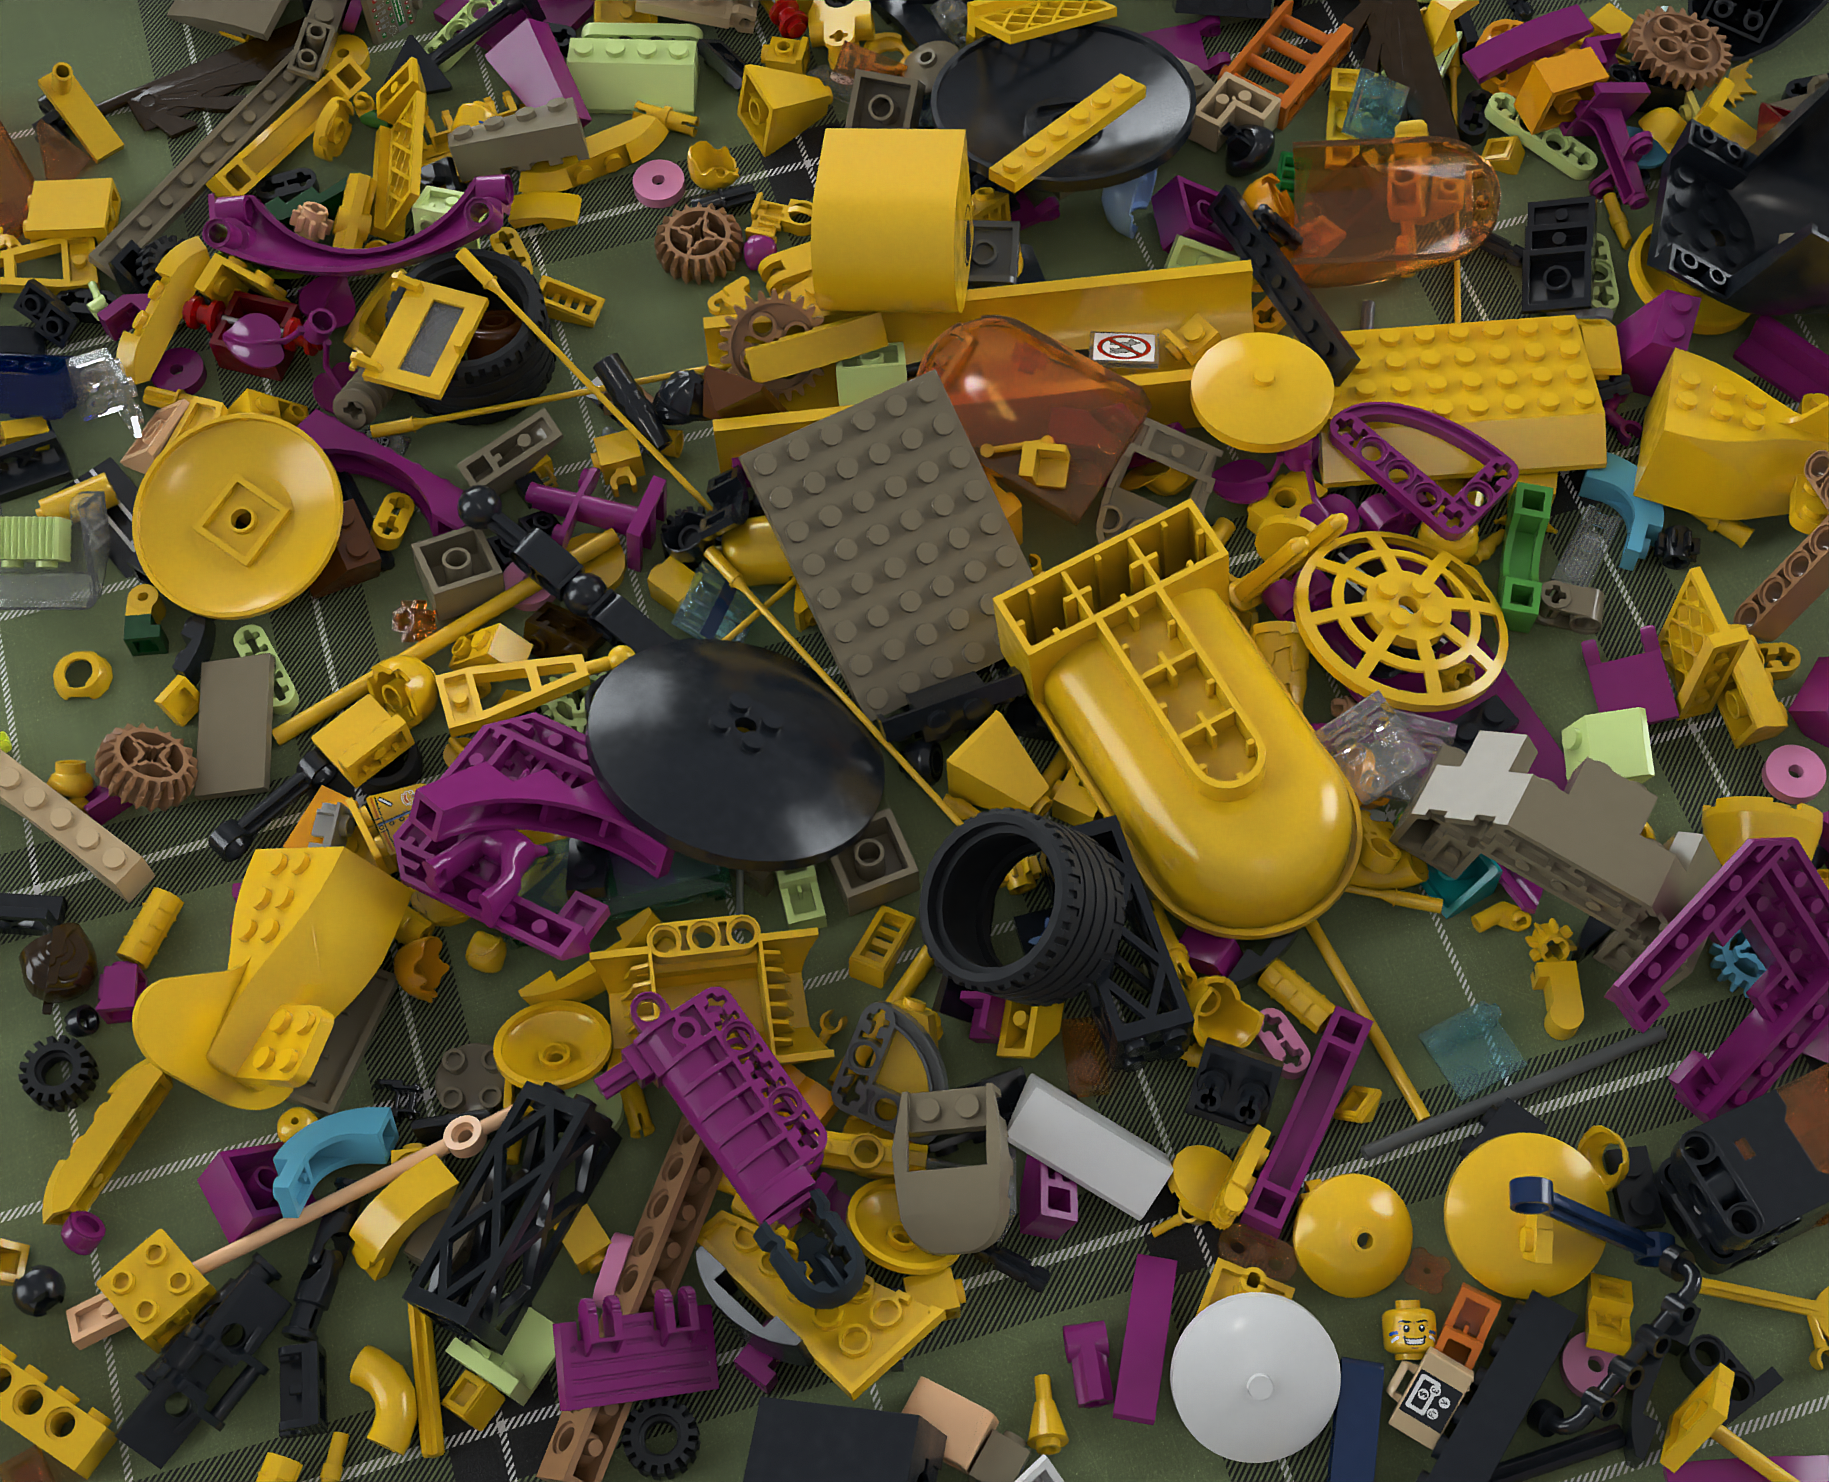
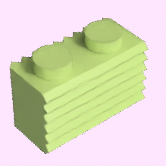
M0 516L1 568L23 569L24 562H36V568L58 569V562H70V548L72 546L70 542L72 539L71 520L56 516Z

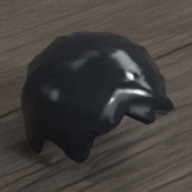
M684 509L681 515L675 516V526H671L666 532H663L662 539L668 554L680 563L695 564L706 559L704 552L710 546L715 545V539L711 541L701 539L698 534L701 519L707 516L689 509Z

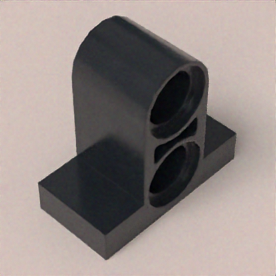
M1710 1334L1697 1336L1682 1351L1679 1359L1682 1371L1696 1388L1720 1362L1735 1372L1733 1386L1740 1392L1741 1400L1736 1401L1730 1398L1728 1417L1722 1423L1725 1427L1784 1381L1773 1367L1757 1379H1754L1729 1348L1718 1337ZM1695 1350L1706 1352L1711 1358L1712 1366L1701 1364L1696 1358Z

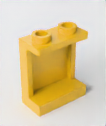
M113 178L34 181L32 195H29L27 199L28 218L23 221L25 238L34 243L49 238L95 237L99 245L118 226L122 199Z

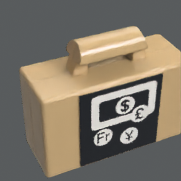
M1432 1346L1428 1348L1419 1365L1402 1360L1386 1388V1392L1398 1402L1390 1415L1389 1425L1427 1448L1434 1450L1466 1392H1469L1470 1385L1474 1382V1371ZM1409 1370L1414 1375L1403 1394H1401L1396 1389L1406 1371Z

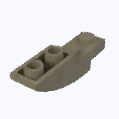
M349 0L312 1L308 16L304 18L289 60L287 72L317 82L320 80L340 34Z

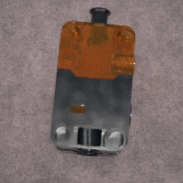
M1829 1063L1688 1130L1674 1145L1670 1157L1664 1160L1654 1172V1183L1659 1192L1663 1211L1686 1248L1694 1254L1695 1262L1701 1270L1708 1274H1722L1746 1261H1752L1765 1255L1778 1245L1815 1227H1821L1829 1223ZM1665 1173H1668V1176L1674 1185L1670 1184L1667 1181ZM1710 1244L1717 1253L1726 1255V1258L1715 1256L1710 1249Z

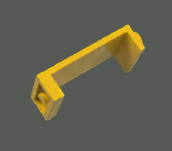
M1725 77L1705 100L1694 120L1710 127L1716 133L1732 142L1738 143L1747 150L1756 142L1757 131L1723 106L1736 85Z

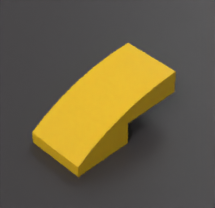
M561 192L514 195L508 222L514 229L543 223L549 231L575 226L578 224L582 198L579 195Z
M1590 1272L1586 1298L1585 1347L1623 1356L1630 1349L1632 1344L1630 1316L1634 1306L1632 1281Z

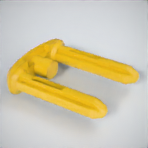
M1344 513L1331 514L1305 537L1291 538L1258 568L1230 583L1229 605L1238 612L1246 613L1262 604L1261 596L1271 584L1284 578L1291 581L1292 575L1306 564L1307 560L1321 546H1328L1345 532L1349 522L1347 515Z

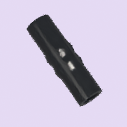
M610 354L597 362L593 369L611 396L614 406L659 452L672 444L673 440L654 412L652 403L645 397L643 389L636 383L619 354ZM641 444V446H642V448L644 449V451L646 452L647 456H648V457H649V456H653V455Z

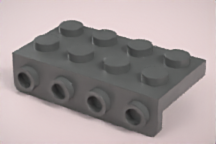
M973 220L974 240L967 290L1016 285L1020 246V221Z

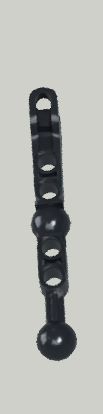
M473 485L461 494L457 503V512L463 523L475 530L489 528L512 548L508 552L509 557L521 571L549 594L555 596L560 602L564 600L565 605L572 614L581 618H587V624L597 633H603L602 638L613 647L626 645L637 654L653 646L695 639H674L621 595L615 593L612 589L608 590L606 584L599 576L585 573V567L541 529L534 527L528 533L502 512L503 505L501 499L494 489L485 485Z

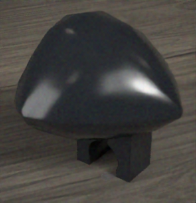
M1229 121L1220 129L1221 134L1228 138L1225 141L1227 144L1225 156L1227 174L1233 177L1251 175L1264 169L1271 161L1275 148V135L1268 128L1252 124L1236 126Z

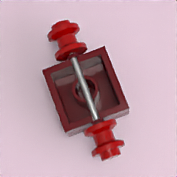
M235 290L227 307L220 300H214L210 305H206L204 298L197 295L192 296L183 306L182 317L188 328L197 330L203 324L206 325L207 331L213 334L209 345L220 368L282 382L298 346L303 347L305 354L309 356H315L318 351L323 349L322 344H311L303 335H300L290 343L281 345L284 351V359L280 364L269 369L254 368L233 356L223 341V334L241 317L248 314L261 313L278 323L281 329L280 338H285L297 330L298 326H303L305 323L298 304Z

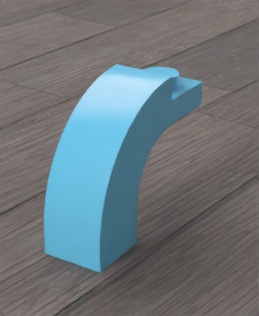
M1607 452L1606 468L1585 469L1578 496L1603 502L1614 508L1622 516L1627 528V537L1619 568L1633 571L1638 558L1645 560L1649 546L1655 545L1658 533L1663 528L1664 509L1662 504L1633 496L1637 466L1620 456Z
M364 1107L334 1113L304 1127L279 1149L273 1158L278 1173L273 1183V1197L279 1203L283 1218H299L314 1187L329 1173L353 1164H387L391 1156V1150H394L399 1139L391 1107Z

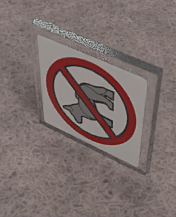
M1090 332L1088 367H1112V375L1114 377L1117 376V368H1129V375H1134L1135 368L1158 369L1159 333Z

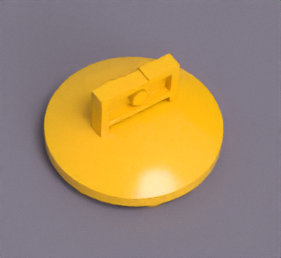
M1518 1132L1501 1135L1486 1141L1470 1152L1457 1167L1450 1180L1444 1202V1225L1448 1242L1462 1267L1475 1280L1490 1290L1518 1299H1528L1532 1290L1547 1298L1556 1296L1576 1286L1593 1270L1603 1254L1607 1242L1543 1214L1527 1215L1512 1211L1510 1209L1509 1182L1512 1179L1526 1176L1547 1178L1553 1182V1192L1610 1216L1606 1190L1599 1175L1589 1161L1563 1141L1536 1133Z

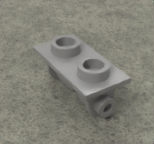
M326 802L322 803L321 809L316 811L311 835L324 838L323 844L309 842L308 847H346L347 839L352 836L355 828V819L350 809L341 802H337V805Z

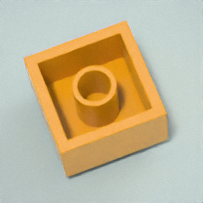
M1591 46L1580 50L1572 49L1552 58L1544 57L1534 62L1531 66V70L1513 105L1530 134H1537L1557 128L1561 122H1573L1577 117L1573 108L1580 100H1591L1596 95L1592 88L1594 83L1607 82L1610 76Z

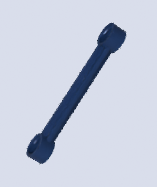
M1526 1176L1512 1179L1509 1182L1510 1209L1512 1211L1527 1215L1543 1214L1633 1253L1634 1263L1639 1266L1658 1268L1663 1251L1670 1245L1675 1244V1236L1670 1233L1657 1231L1643 1232L1553 1192V1182L1547 1178Z

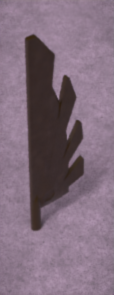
M349 0V3H348V5H347V8H346V11H345V14H344V19H345V16H346V13H347V10H348V8H349V5H350L351 0ZM305 17L273 30L268 41L256 37L96 104L103 116L129 106L143 131L147 132L157 127L171 139L180 137L198 128L197 122L181 118L183 115L192 111L230 113L247 95H225L241 87L258 85L294 49Z
M1359 0L1360 4L1343 21L1344 24L1354 28L1352 44L1357 42L1367 25L1371 41L1361 70H1364V78L1369 89L1374 92L1376 90L1380 63L1382 64L1389 80L1388 122L1395 130L1399 122L1409 121V115L1413 120H1424L1429 132L1431 149L1439 152V159L1432 162L1434 171L1442 177L1465 179V189L1474 186L1472 173L1418 1Z

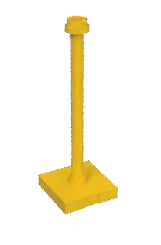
M1721 1362L1669 1416L1660 1463L1673 1473L1711 1437L1771 1482H1800L1722 1425L1728 1417L1729 1400L1735 1372Z

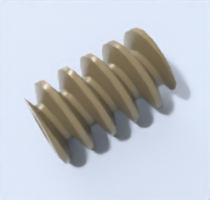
M362 367L341 389V392L336 395L333 401V411L337 419L346 426L356 430L361 429L365 424L373 422L399 390L365 381L362 377L365 368Z

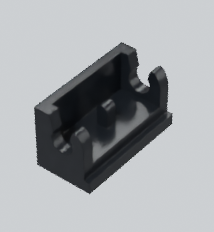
M309 1341V1343L287 1345L278 1348L280 1363L279 1437L286 1439L328 1433L326 1350L318 1341Z

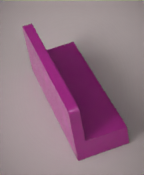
M1761 315L1756 320L1750 336L1734 351L1733 359L1799 404L1803 396L1809 393H1822L1829 397V355L1771 316Z

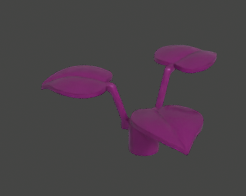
M319 276L309 282L299 295V309L308 317L303 326H298L297 330L285 338H280L281 329L274 319L261 313H253L238 319L223 334V341L233 356L244 364L258 369H269L280 364L284 359V351L281 345L290 343L300 335H303L311 344H322L323 369L325 373L316 376L313 381L312 392L314 399L321 408L335 414L333 411V401L336 395L341 392V389L358 372V369L356 368L355 371L349 370L350 363L339 362L331 369L329 362L332 341L329 337L334 329L342 328L352 321L356 306L347 276Z
M1318 434L1298 447L1277 452L1276 462L1269 474H1267V469L1264 465L1250 459L1230 462L1212 472L1211 477L1216 479L1213 491L1217 495L1233 503L1250 504L1268 496L1269 486L1267 483L1275 479L1282 463H1285L1288 469L1294 472L1305 470L1311 500L1314 504L1305 506L1300 512V517H1304L1318 526L1331 514H1346L1349 522L1345 532L1339 537L1356 533L1360 525L1357 508L1348 498L1339 494H1330L1320 500L1317 496L1312 471L1314 469L1320 473L1318 465L1320 440Z

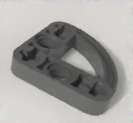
M878 1001L867 1006L861 1014L833 1084L831 1096L832 1101L840 1110L895 1134L901 1093L878 1084L876 1081L896 1031L901 1032L917 1051L926 1071L929 1092L949 1090L948 1079L941 1054L924 1027L898 1006L890 1002ZM882 1009L886 1011L885 1019L890 1021L889 1026L884 1025L880 1027L876 1038L884 1040L883 1044L873 1038L862 1036L863 1032L868 1035L873 1033L876 1021L871 1018V1014L879 1013ZM867 1045L874 1050L876 1060L873 1066L866 1068L858 1064L855 1054L859 1046ZM849 1068L856 1074L869 1076L868 1081L864 1078L858 1080L855 1092L860 1095V1099L855 1098L850 1103L846 1101L847 1094L842 1091V1087L846 1088L853 1083L856 1075L848 1074ZM881 1098H890L897 1105V1115L894 1119L885 1120L877 1113V1103ZM939 1135L910 1137L909 1141L917 1144H927Z

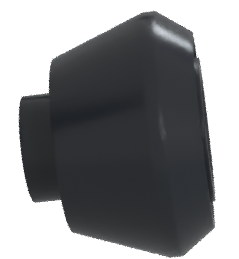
M923 738L907 744L904 751H901L900 754L932 787L940 780L943 772V752L940 744L936 741L926 743ZM898 763L900 772L904 773L908 780L917 783Z

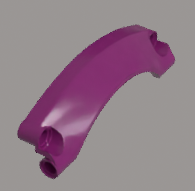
M509 174L474 177L460 199L445 215L432 225L399 242L367 249L330 247L301 237L278 221L254 195L218 197L215 200L214 206L216 218L206 222L202 235L207 245L226 255H233L240 260L275 270L315 276L346 277L370 275L412 266L439 254L453 251L483 235L495 234L503 225L504 213L508 216L510 215L511 205L514 200V188ZM489 212L488 218L484 222L479 223V219ZM220 237H222L223 239L226 237V239L220 243Z

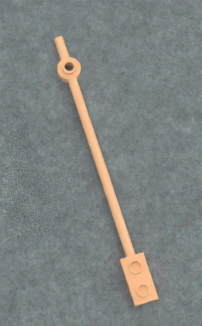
M512 1105L480 1121L474 1116H460L448 1124L442 1140L304 1207L299 1218H281L192 1263L202 1275H205L393 1182L405 1171L433 1154H436L439 1159L450 1153L457 1158L472 1157L483 1149L487 1141V1135L500 1128ZM103 1293L66 1310L72 1343L79 1350L130 1326Z

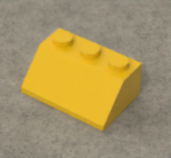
M1729 624L1731 629L1744 626L1750 638L1716 702L1733 744L1738 749L1777 737L1788 727V714L1782 702H1778L1773 691L1774 683L1770 671L1763 667L1758 656L1759 646L1756 638L1753 635H1749L1746 625Z

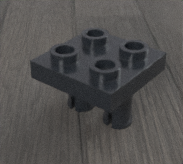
M1208 1037L1185 1113L1248 1134L1251 1133L1257 1124L1265 1128L1285 1062Z

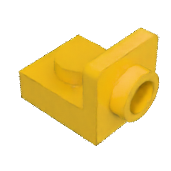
M1198 313L1175 334L1168 328L1161 332L1168 342L1164 346L1168 353L1176 361L1183 358L1191 367L1222 339L1219 332Z

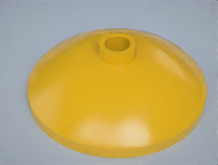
M569 1000L545 1001L520 1010L501 1026L494 1040V1060L501 1075L517 1087L523 1088L526 1081L543 1086L544 1082H549L562 1090H567L589 1080L603 1068L612 1051V1033L604 1016L586 1004Z
M1341 1174L1318 1184L1301 1203L1293 1226L1294 1251L1304 1273L1321 1289L1345 1298L1370 1296L1388 1287L1405 1268L1413 1244L1412 1221L1401 1197L1386 1183L1363 1174ZM1366 1233L1368 1237L1367 1243L1359 1247L1357 1239L1360 1234Z
M883 1178L869 1182L859 1188L852 1196L846 1212V1226L859 1243L863 1254L879 1266L901 1274L926 1275L948 1268L961 1255L937 1256L928 1254L920 1250L911 1241L900 1219L895 1178Z

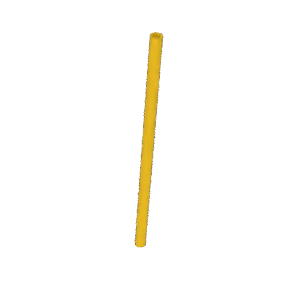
M611 527L569 553L580 564L584 565L619 544L620 539ZM527 577L398 655H410L423 661L452 644L459 637L467 635L543 588L530 577ZM373 670L272 729V735L279 746L368 694L367 679L373 676Z

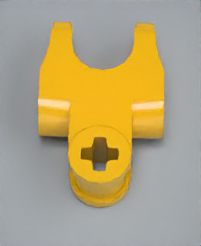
M813 0L808 14V27L812 47L825 46L828 48L829 66L834 71L845 72L855 68L860 61V41L875 39V23L870 1L853 0L844 7L833 8L828 6L825 0Z

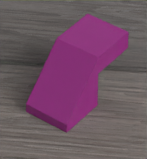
M123 294L97 313L106 334L114 342L121 338L123 331L129 332L133 329L132 325L135 317L141 310H146L151 300L148 298V294Z

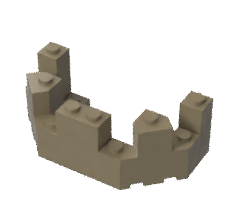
M1480 730L1468 754L1459 748L1450 747L1444 743L1431 759L1389 841L1455 880L1482 853L1610 926L1615 931L1598 944L1592 958L1621 975L1722 867L1704 834L1678 831L1663 845L1654 839L1645 838L1640 835L1658 796L1649 792L1641 783L1628 780L1612 771L1607 764L1601 761H1594L1587 757L1573 771L1564 791L1558 789L1554 782L1548 779L1539 778L1534 774H1527L1538 754L1537 749L1527 734ZM1708 937L1662 985L1660 990L1663 995L1692 973Z

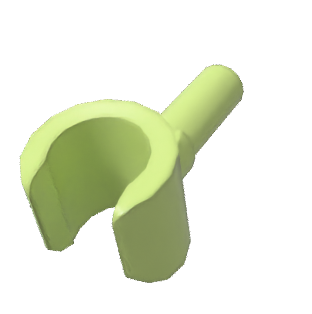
M90 281L88 286L94 300L87 303L86 306L96 320L100 321L97 313L107 307L108 303L104 295L100 293L97 283Z

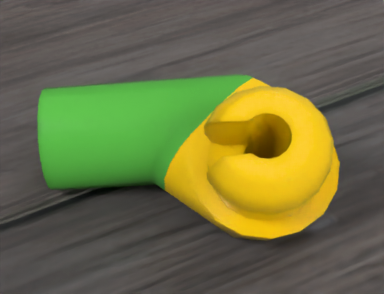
M360 91L353 96L354 109L364 125L377 129L380 125L390 129L393 127V125L377 118L376 104L373 98L366 92Z

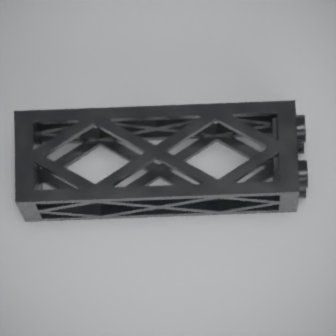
M1113 815L1069 827L1097 841L1098 846L1103 847L1108 852V857L1113 859L1115 869L1119 871L1121 876V885L1124 888V925L1127 917L1132 930L1131 932L1123 925L1121 939L1141 954L1150 979L1117 954L1120 939L1117 950L1110 959L1107 968L1084 991L1112 1072L1120 1070L1134 1072L1145 1067L1148 1062L1162 1059L1164 1062L1176 1060L1183 1056L1184 1052L1188 1051L1195 1020L1117 816ZM1041 851V875L1052 906H1054V872L1048 857ZM1114 966L1152 995L1149 1009L1111 980ZM1112 996L1142 1020L1126 1024L1120 1019ZM1160 1005L1163 1014L1157 1015Z
M526 1081L402 1296L405 1301L439 1327L469 1341L474 1339L485 1348L500 1355H503L562 1249L564 1237L582 1206L587 1204L623 1139L611 1127L613 1121L595 1111L596 1103L580 1094H575L574 1098L568 1097L562 1089L549 1082H544L543 1086ZM530 1105L534 1110L521 1119ZM546 1121V1128L543 1133L544 1123ZM559 1132L564 1133L563 1136H562V1138L560 1139V1141H559V1143H558V1134H559ZM529 1134L522 1168L506 1180L507 1148ZM575 1160V1190L554 1205L561 1171ZM485 1183L482 1201L469 1211ZM525 1195V1203L504 1238V1230ZM559 1223L547 1247L545 1248L548 1231ZM476 1227L469 1261L452 1274L453 1243ZM523 1254L522 1285L501 1299L507 1267ZM431 1277L429 1289L425 1290L424 1287ZM472 1288V1297L467 1306L463 1307L462 1304ZM506 1318L500 1331L495 1329V1327Z

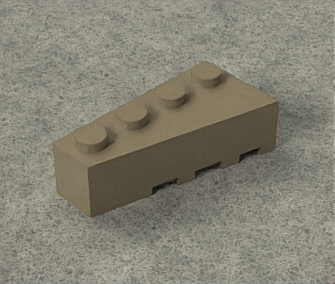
M563 97L554 98L547 105L537 108L524 107L513 115L506 117L493 116L482 124L472 127L470 125H463L455 128L452 133L447 134L449 149L461 182L471 181L474 177L503 174L506 170L505 168L508 167L519 170V172L531 170L532 166L540 161H549L550 166L563 164V157L577 155L578 161L590 159L584 130L573 97L567 99Z

